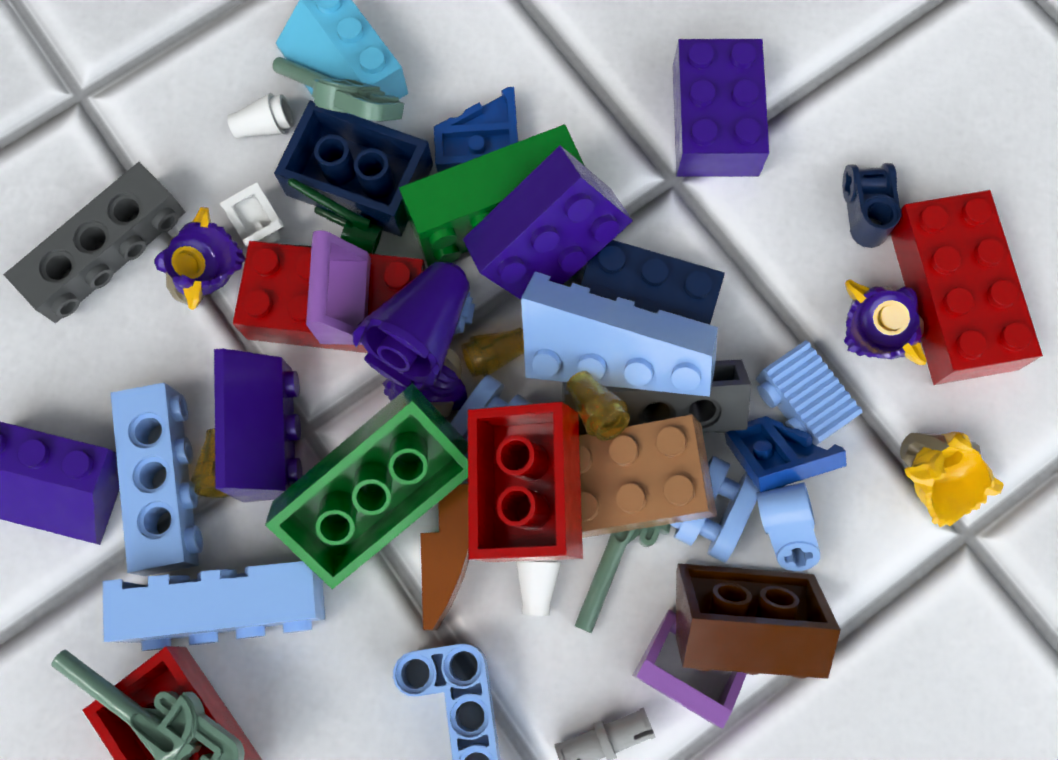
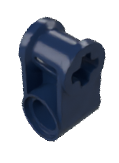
M883 163L881 168H858L855 164L847 165L843 174L842 188L843 196L847 203L851 236L857 244L863 247H878L885 242L901 218L895 166L893 163ZM869 218L878 220L881 225L873 223Z

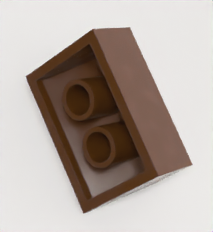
M678 563L676 570V641L683 668H694L700 671L743 672L749 675H786L800 679L807 677L829 678L841 629L814 574Z

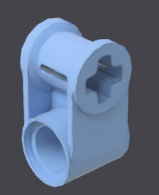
M805 482L775 488L762 493L757 492V502L762 524L766 534H769L779 565L790 571H804L814 567L820 560V549L814 532L815 521Z

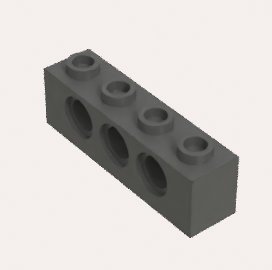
M137 162L3 275L36 311L56 324L60 319L74 313L79 307L80 302L94 290L108 284L113 274L128 261L138 258L145 251L146 246L156 237L172 229L178 222V219L186 212L172 194L140 162ZM138 213L137 217L134 220L128 222V219L132 215ZM105 241L101 248L95 250L100 242ZM71 269L70 273L62 279L63 274Z
M742 359L716 361L710 397L562 382L563 402L578 412L579 436L691 414L701 423L703 432L725 433L733 430H747L751 382Z

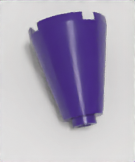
M434 262L362 320L353 332V343L356 348L362 343L368 351L364 360L369 366L400 386L409 387L413 381L423 383L420 390H427L432 387L441 373L470 290L465 272L458 265L451 262Z

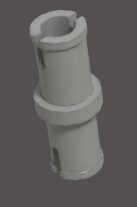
M643 707L635 713L604 725L603 721L593 724V730L554 745L559 760H600L605 757L607 760H613L617 758V752L656 737Z

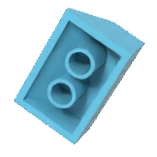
M299 0L276 41V45L285 59L331 78L356 80L380 87V91L385 92V95L395 96L399 99L408 94L402 66L352 0ZM305 85V87L312 95L313 88Z

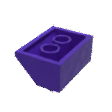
M224 348L214 349L216 489L241 502L275 500L303 476L301 460L299 457L295 458V441L301 438L300 418L298 414H294L293 397H299L300 393L299 377L297 371H292V368L282 357Z
M0 422V519L100 545L120 490L116 452L108 448Z

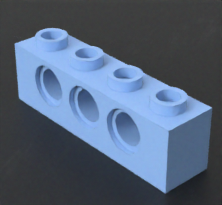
M165 382L111 392L127 573L150 576L199 566L198 553H201L203 550V538L199 527L195 526L193 508H196L198 505V494L195 484L189 479L188 464H191L193 461V451L189 439L184 434L183 421L188 419V407L184 396ZM161 426V436L156 442L149 444L148 436L155 427ZM165 468L167 475L164 483L154 489L152 484L154 475L159 470ZM169 512L171 524L164 533L159 534L157 522L163 514Z

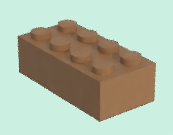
M692 414L579 436L582 538L717 516L702 425Z

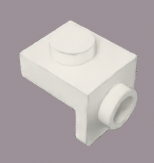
M257 182L219 203L246 248H248L249 241L275 243L281 239L277 231L284 228V224L279 219Z

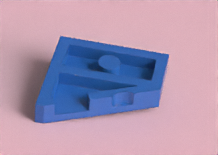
M507 87L501 90V97L484 106L479 102L466 109L459 117H451L434 126L435 165L437 172L518 142L514 87Z
M767 416L748 421L747 430L725 432L726 444L760 493L847 466L846 451L843 447L834 444L828 450L812 444L811 434L799 429L788 428L782 422Z

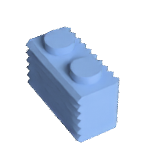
M807 340L764 368L756 378L760 384L757 386V390L763 401L771 408L776 406L787 419L785 422L786 427L799 429L811 434L812 444L818 445L863 413L861 407L851 398L844 385L840 384L839 379L834 376L833 371L828 369L827 364L822 361L821 356L817 355L816 350L811 347L810 342Z

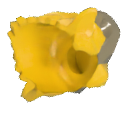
M950 432L946 434L910 433L901 443V459L908 466L904 469L905 475L913 481L917 496L927 507L932 517V522L935 525L938 523L939 527H943L946 524L949 526L953 525L963 515L970 514L972 510L980 509L981 503L985 504L987 502V495L995 496L1002 492L1004 484L993 476L992 470L982 459L980 446L970 441L969 437L963 432Z

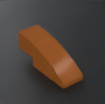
M460 484L438 502L439 532L420 533L423 630L436 631L439 629L452 607L465 577L469 563L468 484Z

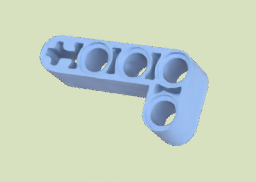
M455 644L406 653L397 660L393 669V679L400 692L408 696H424L444 692L453 760H466L467 756L474 752L486 755L489 760H501L488 664L485 654L478 647L471 644ZM464 651L473 654L478 663L476 674L469 680L458 678L452 668L454 658ZM416 659L424 661L430 671L429 679L423 687L411 685L406 677L408 665ZM474 701L483 708L484 722L480 727L469 729L460 722L459 709L464 702Z

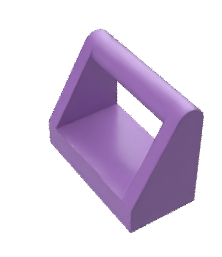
M322 230L314 231L312 235L306 325L320 344L354 345L353 332L359 323L368 316L371 258L367 251L330 232Z
M669 609L632 676L713 725L723 729L733 711L747 674L732 671L716 702L656 666L655 661L669 632L676 635V613Z

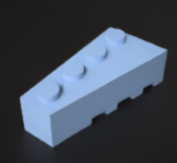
M534 272L521 297L526 378L710 397L716 363L718 327L660 309L657 313L635 307L634 301L617 297L616 301L589 293L591 288L572 283L571 287L550 281L551 276Z
M303 561L245 567V573L237 574L235 569L200 571L197 574V579L192 580L187 575L170 576L167 574L148 576V585L123 582V579L103 581L104 642L141 643L142 651L162 650L165 646H172L171 639L189 637V645L219 642L218 633L236 631V639L265 636V627L283 625V633L312 630V621L325 620L323 580Z

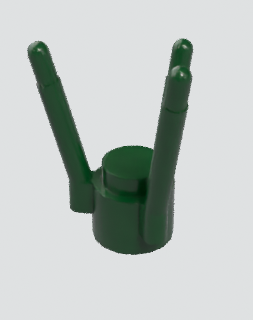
M294 178L288 179L287 183L290 187L333 211L330 212L319 207L314 208V212L317 215L344 227L341 239L367 251L369 254H375L381 239L382 226L372 223L371 219L350 211ZM295 245V246L312 247V246H306V245Z

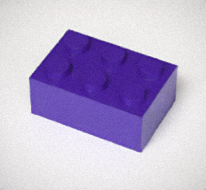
M678 39L672 66L676 177H759L769 156L763 39Z
M559 145L463 238V241L479 273L521 300L534 272L551 276L550 281L563 285L633 220L612 189Z

